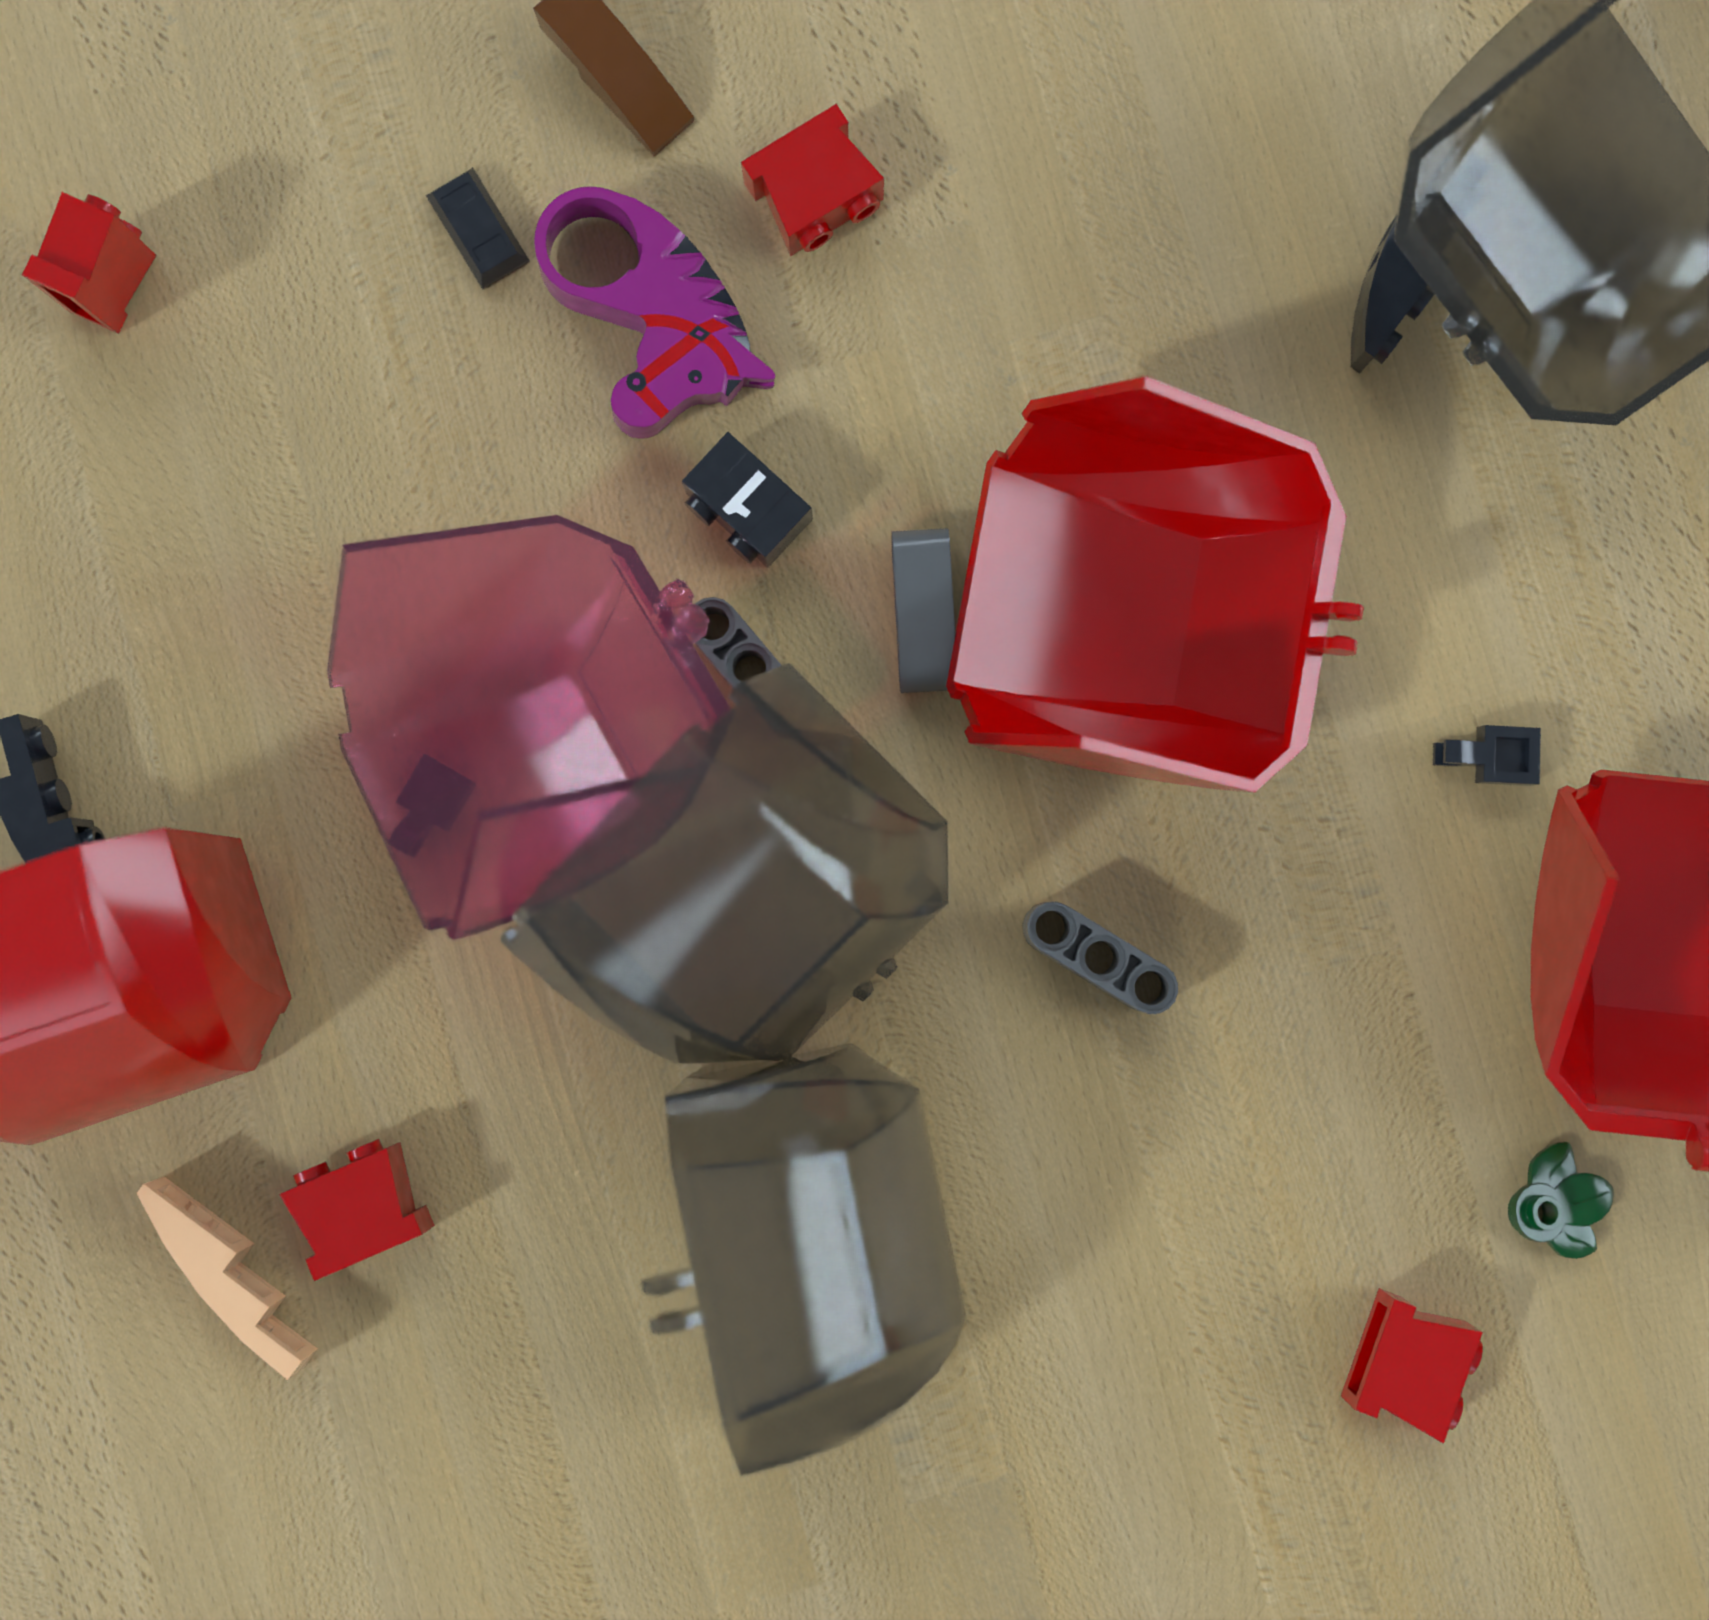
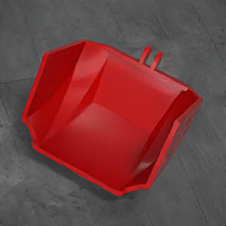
M1148 376L1031 400L1021 413L1027 423L1005 453L995 450L986 463L946 687L952 699L960 700L970 723L964 731L969 744L1122 776L1218 790L1257 792L1308 745L1323 654L1354 656L1358 648V641L1351 637L1342 635L1326 637L1329 619L1346 622L1360 621L1363 618L1364 606L1351 602H1332L1347 516L1316 444Z
M1600 769L1592 773L1589 784L1579 789L1568 785L1558 789L1551 814L1535 900L1531 943L1530 998L1535 1042L1545 1076L1590 1131L1686 1141V1159L1689 1165L1692 1166L1691 1169L1709 1172V781Z
M164 827L81 844L0 871V1142L22 1145L41 1143L256 1069L263 1056L261 1051L280 1014L285 1012L292 997L241 838Z

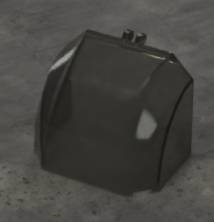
M1532 0L1448 82L1425 110L1407 143L1394 242L1450 313L1442 324L1447 335L1451 339L1467 335L1470 339L1469 344L1462 351L1468 362L1473 366L1487 361L1528 416L1534 420L1616 426L1709 361V152L1609 10V7L1618 0Z
M790 663L744 680L728 696L735 706L707 731L696 722L684 732L516 910L512 919L518 925L514 928L511 926L499 939L518 959L549 986L591 1018L630 1042L675 1064H709L754 1060L781 1061L791 1057L852 997L864 1001L874 991L870 979L875 974L887 979L898 967L893 957L949 903L948 821Z
M853 1043L686 1077L665 1096L671 1168L691 1267L649 1277L642 1280L641 1284L643 1294H652L654 1296L665 1295L695 1284L699 1306L682 1310H670L658 1314L657 1317L649 1320L651 1333L677 1332L703 1324L723 1429L740 1476L791 1464L834 1449L874 1430L897 1415L938 1373L957 1344L966 1318V1312L918 1086L875 1060Z

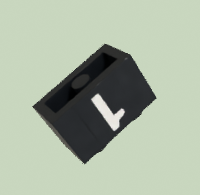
M729 432L717 442L682 480L686 494L689 496L685 505L707 526H710L716 520L731 534L726 542L749 564L757 558L768 568L813 520L812 507Z

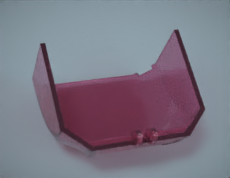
M559 515L343 544L327 665L330 688H342L349 732L338 734L340 747L425 929L432 931L444 928L447 930L448 938L457 940L527 917L571 897L617 871L655 845L687 811L735 714L693 646L707 633V624L710 623L707 615L700 606L692 604V598L695 596L683 580L677 578L665 585L660 592L633 546Z

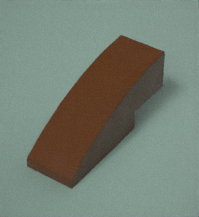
M541 0L533 7L540 29L578 68L580 78L654 157L695 121L693 114L668 80L602 0Z

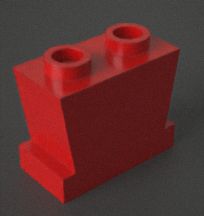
M837 103L741 161L743 181L755 202L765 196L790 257L802 249L805 252H811L820 248L833 236V230L849 220L853 223H859L867 219L878 210L880 201L884 199V177L849 140L848 120Z
M61 192L38 256L31 254L22 276L68 312L119 334L128 316L124 310L155 259L156 254L140 240L142 231L120 219L121 211L112 204L91 194H87L85 201Z
M380 1139L374 1140L347 1152L350 1163L330 1172L325 1161L293 1175L297 1186L279 1194L315 1253L305 1259L314 1281L421 1236L435 1226L426 1205L415 1208L401 1142L383 1149Z
M1379 1288L1341 1397L1354 1410L1374 1418H1378L1380 1410L1383 1408L1444 1444L1449 1429L1453 1430L1461 1419L1464 1405L1461 1394L1468 1374L1472 1375L1475 1373L1481 1362L1483 1345L1480 1339L1483 1332L1465 1320L1416 1311L1417 1307L1401 1296Z

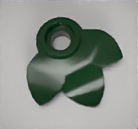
M1557 1142L1545 1147L1530 1161L1527 1185L1520 1188L1511 1197L1508 1204V1218L1514 1229L1524 1238L1535 1242H1547L1559 1256L1572 1259L1583 1258L1597 1250L1596 1238L1590 1225L1602 1220L1610 1211L1614 1190L1612 1185L1601 1176L1591 1173H1577L1571 1144L1569 1142ZM1540 1205L1542 1206L1543 1216L1541 1221L1538 1217V1208Z

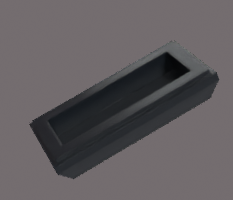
M474 168L467 170L425 195L482 289L487 288L530 262Z

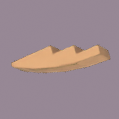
M165 1176L144 1183L136 1194L165 1248L199 1296L247 1347L288 1381L306 1366L318 1348L273 1315L286 1295L241 1263L254 1243Z

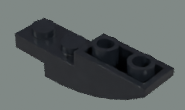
M1470 153L1437 197L1418 184L1384 233L1364 277L1354 314L1351 336V368L1359 374L1373 358L1381 364L1387 359L1403 337V335L1395 330L1405 315L1415 320L1435 295L1436 291L1428 285L1440 270V267L1431 260L1451 235L1442 228L1452 214L1462 220L1483 192L1475 184L1488 168V165Z
M21 714L0 719V737L11 774L10 776L0 778V816L24 862L27 863L81 844L106 840L102 831L94 825L93 820L69 818L68 811L72 808L71 796L65 783L58 779L53 761V757L57 755V746L51 730L43 724L41 719Z

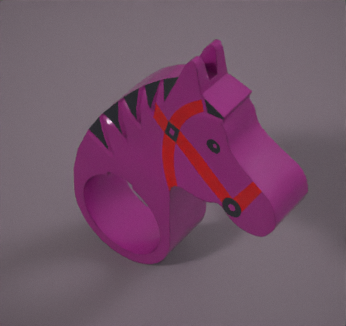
M594 186L579 187L564 192L545 208L536 226L534 246L542 280L551 295L559 303L572 311L644 334L637 350V370L620 379L611 395L613 419L622 432L633 438H650L657 435L678 415L692 406L699 404L711 405L718 402L728 406L742 387L771 389L774 387L775 373L751 353L744 324L726 288L702 253L685 234L661 213L635 198ZM583 218H604L615 222L626 230L633 239L638 251L639 263L635 270L629 269L620 279L602 287H584L562 277L550 261L553 243L566 226Z

